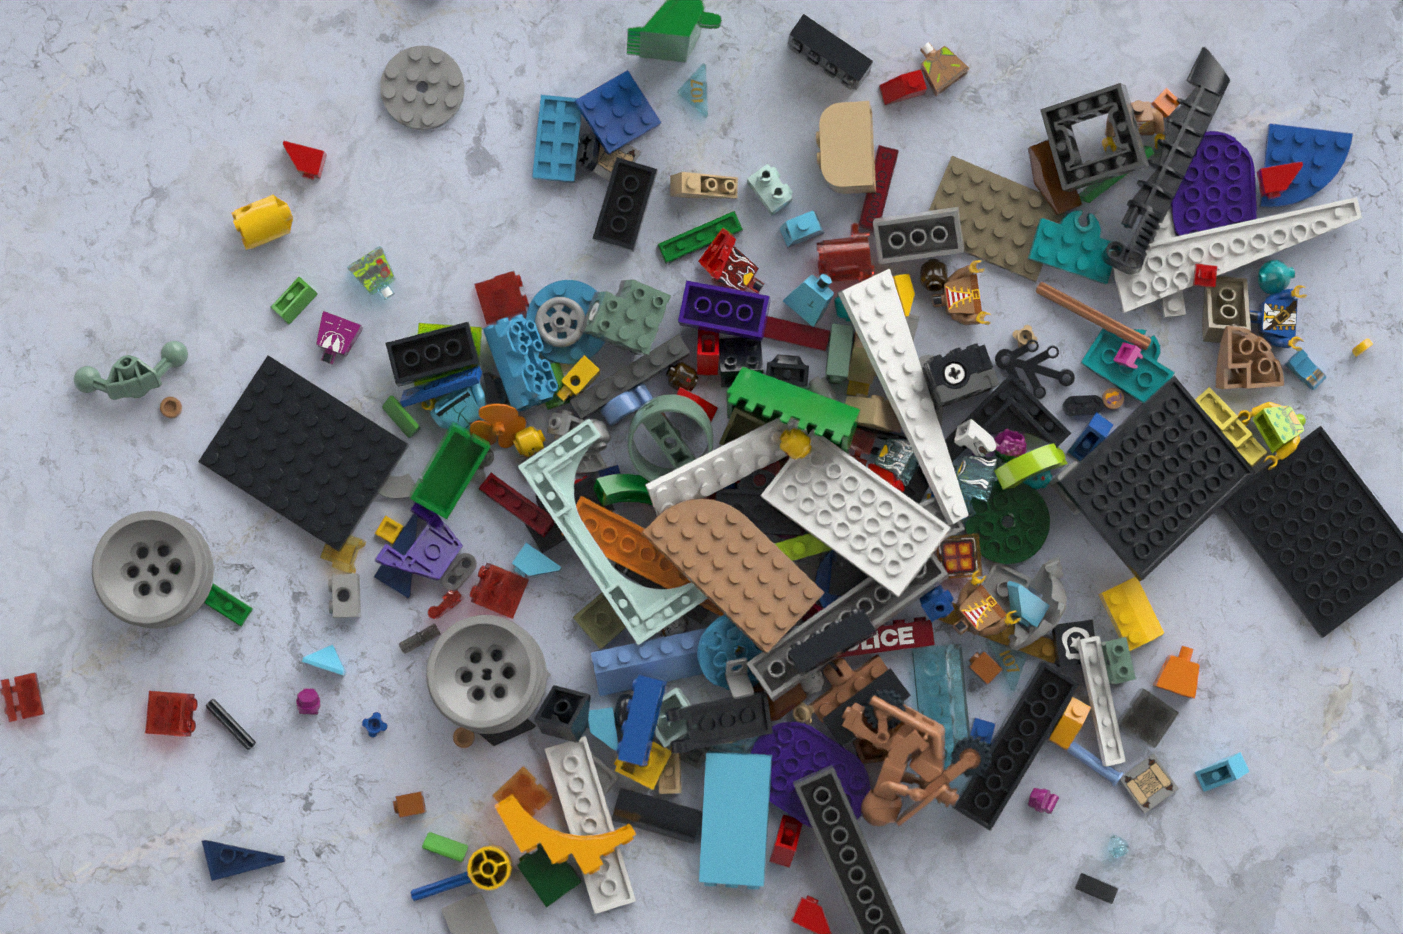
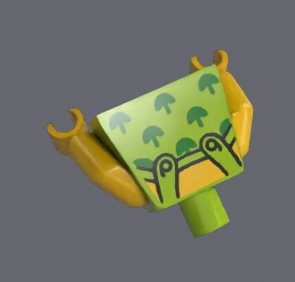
M1272 402L1256 406L1250 412L1242 410L1238 414V418L1242 416L1248 418L1241 421L1245 426L1254 417L1252 420L1272 453H1277L1274 456L1269 455L1264 459L1263 463L1267 460H1272L1274 463L1268 470L1274 469L1279 459L1283 460L1296 450L1301 440L1299 435L1304 432L1303 425L1306 423L1304 415H1296L1289 405L1281 406Z

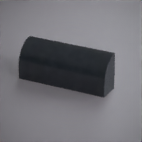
M891 668L822 719L842 747L856 737L853 734L854 732L842 726L845 721L842 716L847 707L852 708L854 703L865 707L869 698L877 690L883 691L888 689V692H891V690L895 691L894 694H899L901 696L900 700L903 701L911 696Z
M620 787L611 820L694 844L703 811Z

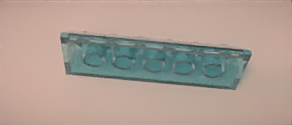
M961 644L912 648L918 712L940 723L945 729L944 770L951 764V753L956 743L964 737H970Z

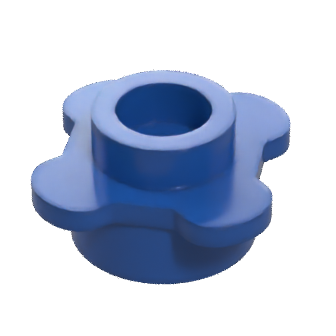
M374 712L370 718L363 719L362 726L366 727L367 731H369L368 735L370 737H376L377 733L387 729V723L382 721L379 712Z

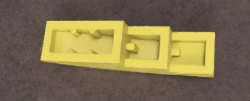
M1210 387L1195 399L1251 467L1267 455L1264 447Z

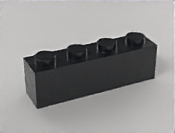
M858 608L852 610L847 614L848 617L842 621L837 619L828 624V629L822 632L817 630L810 634V639L802 643L800 640L790 646L791 649L788 653L801 677L877 635V631L864 608L860 611Z

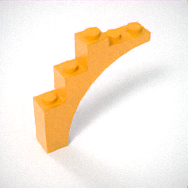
M513 794L494 805L521 853L524 851L529 853L538 847V843H541L553 864L556 862L560 864L569 858L568 855L572 853L584 875L587 873L591 875L600 870L603 862L599 856L611 854L615 851L614 848L616 846L628 844L633 840V836L636 835L630 824L599 835L580 836L563 833L535 820L521 807Z

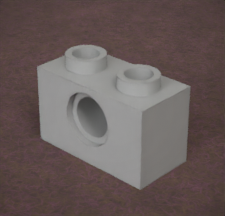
M332 575V579L328 580V590L332 592V601H329V613L333 614V618L361 617L360 575ZM343 590H347L350 594L346 602H341L339 599V594Z

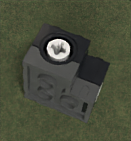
M978 343L967 346L964 350L958 347L950 350L944 357L941 354L933 356L923 364L924 367L922 368L935 410L941 406L945 407L993 390L999 385L985 344L979 346Z

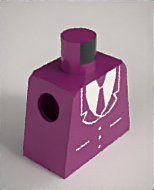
M323 311L316 342L318 347L325 349L321 361L333 365L337 354L346 357L363 329L362 325Z

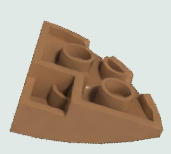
M1226 326L1217 359L1216 388L1249 389L1284 386L1280 361L1275 359L1270 350L1272 349L1270 344L1264 338L1251 333L1249 329Z

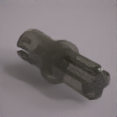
M433 623L431 626L420 632L416 631L415 635L400 642L399 647L406 654L421 645L425 646L424 643L440 636L441 633L436 624Z

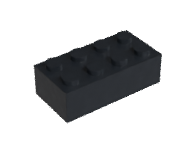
M805 14L801 16L789 34L788 44L793 52L796 54L802 53L807 57L809 63L814 66L820 65L828 76L832 78L836 76L842 80L841 84L850 90L853 88L857 91L871 71L873 60Z
M616 157L592 238L594 241L634 252L658 173L656 168Z
M469 322L385 343L395 384L398 387L481 366Z

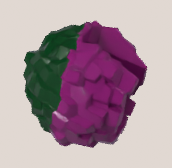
M1005 429L994 438L996 443L994 452L996 457L1001 459L1002 463H1008L1027 452L1025 438L1017 431L1012 432Z

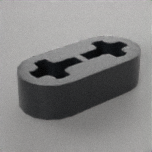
M592 133L583 135L578 145L576 165L585 173L592 172L598 162L600 142Z
M1098 395L1071 396L1063 402L1062 408L1065 414L1069 416L1095 415L1096 412L1102 411L1104 403ZM1092 399H1095V403H1099L1095 411H1093L1092 407H1085V404L1091 403ZM1071 400L1074 401V404H1081V407L1075 408L1074 412L1071 411V408H1067Z

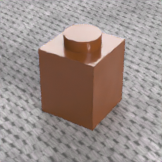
M985 651L980 654L976 652L968 660L971 663L968 668L986 685L1002 671V668Z
M423 791L396 796V801H393L395 814L399 813V818L427 812Z

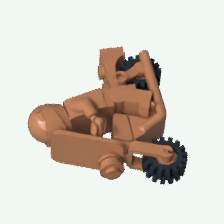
M888 689L883 691L877 690L869 698L865 707L854 703L852 708L847 707L842 716L845 719L842 726L854 732L853 734L863 740L867 739L880 750L885 749L889 751L875 788L868 792L861 804V812L865 821L877 827L894 822L900 826L935 798L939 804L941 802L944 803L946 808L949 805L954 806L959 797V794L956 793L958 789L950 788L949 783L962 774H965L966 778H969V776L976 778L977 775H982L991 762L992 753H990V747L986 746L987 743L985 741H980L981 738L979 737L977 739L974 736L964 737L954 746L951 753V764L944 770V727L940 723L906 706L904 701L900 700L901 696L899 694L895 695V691L892 690L888 692ZM901 721L906 723L903 726H901L896 732H894V728H896ZM908 765L920 775L919 778L915 777V774L906 772ZM905 782L912 785L916 783L919 785V788L908 789L909 786L902 785L901 783ZM899 795L905 797L909 795L916 802L908 807L898 818L903 805L901 803L902 798Z

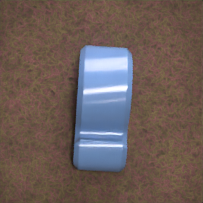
M641 383L610 400L600 411L610 426H615L623 418L637 412L643 404L653 399L646 385Z

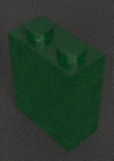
M539 843L537 845L538 850L533 854L525 853L518 858L520 863L516 866L547 908L579 885L582 880L568 860L560 864L557 862L553 864L542 844Z

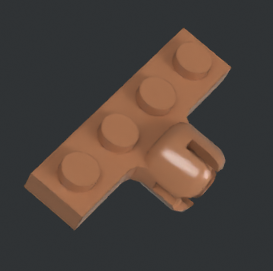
M878 654L856 670H852L843 658L832 660L838 669L836 671L829 663L825 666L823 673L830 682L831 688L809 704L814 708V713L822 723V719L888 670Z

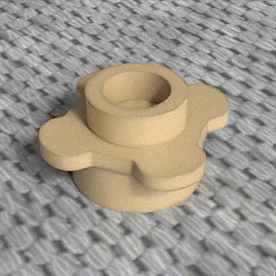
M1025 325L1021 330L1013 332V338H1016L1018 348L1026 344L1029 339L1037 340L1030 325Z
M801 702L793 709L795 720L801 723L804 722L807 725L812 723L811 716L814 713V708Z

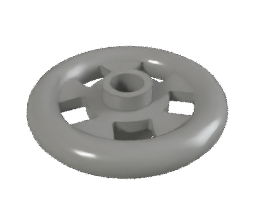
M555 297L547 300L540 306L535 317V324L540 338L545 343L554 347H567L574 344L583 335L580 329L585 319V314L580 305L572 299ZM564 306L572 309L570 315L562 312ZM553 307L557 312L549 317L546 313ZM557 319H564V324L558 325L556 323ZM571 320H577L576 330L570 329ZM550 323L553 331L547 333L544 324ZM566 331L567 338L558 339L557 333Z

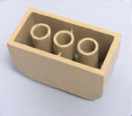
M843 102L830 105L823 111L819 121V131L816 132V144L820 148V152H817V165H819V169L822 170L828 186L837 193L858 194L876 192L873 116L870 102Z

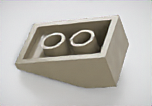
M1216 276L1215 288L1204 287L1202 314L1203 342L1221 343L1226 326L1242 327L1251 330L1247 278Z

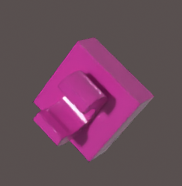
M1123 342L1113 361L1119 365L1137 369L1138 366L1134 362L1136 358H1143L1140 353L1141 349L1136 345Z

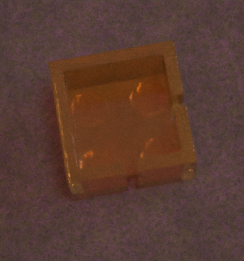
M525 765L492 795L500 802L513 794L521 807L532 817L536 814L535 808L539 811L554 797L542 783L538 785L535 783L538 779Z

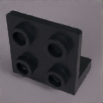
M748 338L719 339L721 388L731 387L742 367L763 374L761 341Z
M833 552L828 593L830 595L843 596L870 576L837 552Z

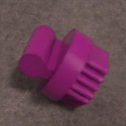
M304 688L297 694L296 707L299 714L318 715L321 706L319 694H317L315 689Z
M1033 788L1029 796L1028 806L1035 808L1037 812L1043 813L1045 811L1051 814L1059 800V796L1051 794L1050 790L1045 788Z

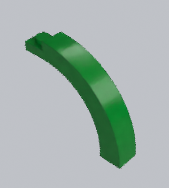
M614 474L596 479L593 491L603 507L620 502H639L653 506L646 488V484L650 483V481L642 475Z

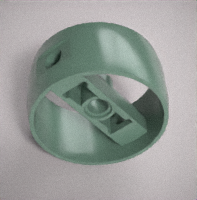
M672 394L655 397L639 408L630 423L627 441L630 459L639 474L650 482L696 460V457L682 439L680 431L672 425L664 412H678L694 419L703 428L708 439L707 447L700 457L713 451V428L703 408L687 397ZM641 423L646 427L674 468H663L654 465L640 454L635 445L633 435ZM671 437L674 438L676 441L674 443H668L665 440Z

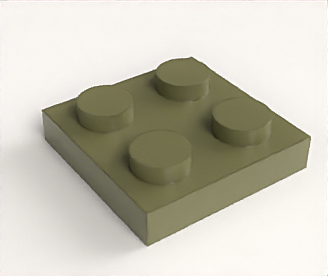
M603 592L573 616L575 621L600 650L626 629V626Z

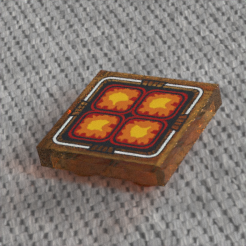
M979 533L952 535L944 539L937 547V559L948 573V579L972 577L976 570H979L976 577L983 576Z

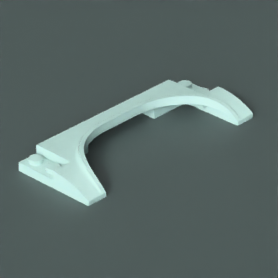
M589 418L518 467L639 645L708 598L692 582L677 588L654 589L628 580L612 566L584 525L575 503V476L582 457L589 447L601 437Z

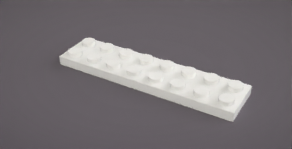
M779 417L646 484L657 516L678 503L693 499H703L744 478L757 469H762L788 456L780 449L781 440L779 438L786 429L790 431L793 428H797L799 421L791 418L788 424H783L779 422L781 418ZM805 429V431H802L808 436L807 429Z
M586 736L581 737L578 743L567 741L545 748L570 834L580 836L599 835L614 831ZM619 845L614 848L615 851L611 854L599 856L603 865L600 866V870L596 873L584 875L582 872L595 914L636 901Z

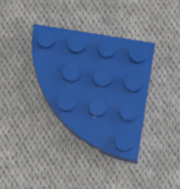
M1270 123L1267 131L1264 168L1296 162H1303V167L1288 188L1280 194L1281 197L1268 199V196H1260L1259 207L1274 208L1304 201L1322 190L1332 181L1343 166L1351 147L1353 133Z

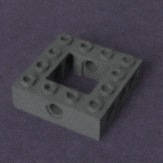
M1118 83L1040 109L1063 191L1071 192L1149 167L1126 85ZM1108 113L1109 122L1112 123L1116 136L1114 138L1115 143L1119 148H1122V152L1116 154L1109 153L1106 154V157L1094 161L1087 160L1083 164L1072 125Z

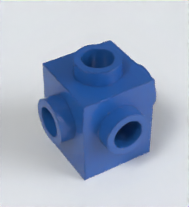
M942 585L935 587L919 598L921 607L931 622L948 616L954 610L952 604L954 598L949 590L945 591Z

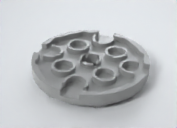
M414 46L399 52L388 62L381 77L380 93L385 108L397 122L411 129L429 130L442 126L455 116L464 99L465 84L459 66L450 55L435 47ZM423 82L428 84V90L425 93L417 91L416 87L418 84Z

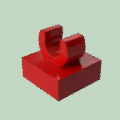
M1195 264L1193 286L1215 288L1217 266Z

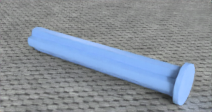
M1075 741L1066 750L1112 782V786H1115L1123 775L1122 771L1118 772L1111 766H1103L1101 759Z

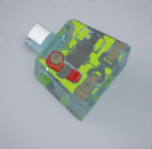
M381 246L347 267L350 273L371 295L379 291L383 299L387 300L395 294L389 284L395 281L396 277Z

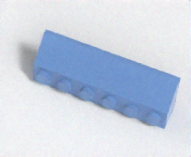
M707 628L648 640L639 645L634 643L592 652L591 659L599 697L632 690L633 681L635 678L637 679L638 675L667 682L702 675L703 672L698 663L697 651L700 639Z

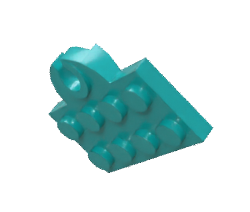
M1083 210L1067 213L1061 219L1060 224L1040 218L1028 259L1104 285L1108 284L1113 267L1103 261L1102 252L1112 241L1100 238L1101 227L1099 221L1092 213L1087 214V225L1085 227L1080 226L1078 222L1079 217L1083 214Z
M1104 328L1101 329L1080 364L1141 403H1144L1175 373L1157 361L1160 356L1161 345H1159L1154 335L1150 338L1151 343L1146 350L1140 348L1143 358H1136L1134 364L1138 366L1137 369L1117 364L1113 360L1123 342L1132 343ZM1133 329L1142 335H1145L1147 331L1144 329Z

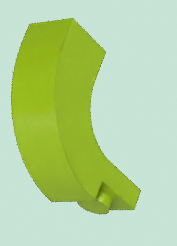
M1053 443L1025 453L997 468L994 472L1004 490L1014 488L1042 472L1062 468L1068 463L1063 450L1060 447L1056 448Z

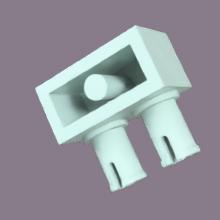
M767 164L748 177L747 183L772 216L792 201L793 197L791 195L793 192L787 184L783 185L779 180L781 176L774 166L771 168Z

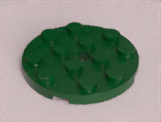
M999 480L986 485V489H979L985 490L978 493L984 495L988 500L985 501L973 496L967 506L969 516L965 517L966 535L975 539L976 551L984 558L1000 564L1020 563L1035 555L1043 546L1050 530V514L1043 497L1037 490L1023 482L1014 488L1003 490ZM1004 516H1010L1013 519V525L1010 528H1006L1001 524Z

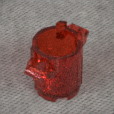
M854 222L850 227V235L852 237L822 240V242L816 243V252L819 253V261H817L819 277L825 274L831 278L832 282L858 279V283L871 278L875 274L874 265H871L869 239L867 237L870 236V233H859V225Z

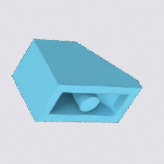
M528 543L524 545L512 562L516 566L514 571L522 577L526 574L531 577L554 573L562 569L561 566Z
M1009 581L1007 588L1011 611H1016L1013 615L1021 618L1019 623L1025 627H1028V625L1038 627L1050 605L1021 584Z
M613 707L590 710L587 728H590V732L610 748L617 750L618 738Z
M1241 752L1204 767L1196 771L1195 774L1205 792L1235 781L1250 771Z

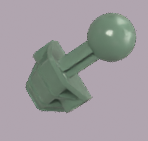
M179 341L167 342L161 349L162 360L154 368H151L137 357L125 355L119 358L112 366L107 380L101 378L96 368L83 366L76 371L74 384L81 392L92 393L99 390L107 393L112 400L129 397L141 398L149 390L159 388L162 385L160 378L170 367H180L187 361L188 350Z

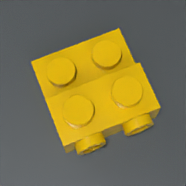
M653 741L647 765L641 766L618 760L617 756L614 763L617 766L615 771L654 790L672 752L670 749L664 748V746Z

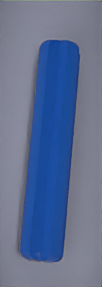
M467 871L413 889L410 893L413 901H418L471 883L472 881Z

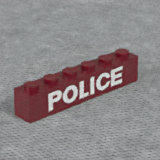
M926 616L913 618L914 622L905 623V619L893 620V625H881L876 629L877 635L836 658L934 646L931 620H926Z

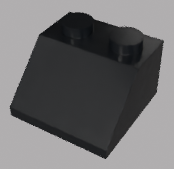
M553 685L534 718L541 733L578 743L588 726L591 696L587 693Z

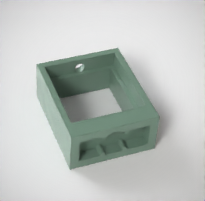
M832 324L830 328L825 378L829 379V383L841 384L848 377L854 326Z
M1126 637L1101 642L1109 684L1135 680L1136 676Z

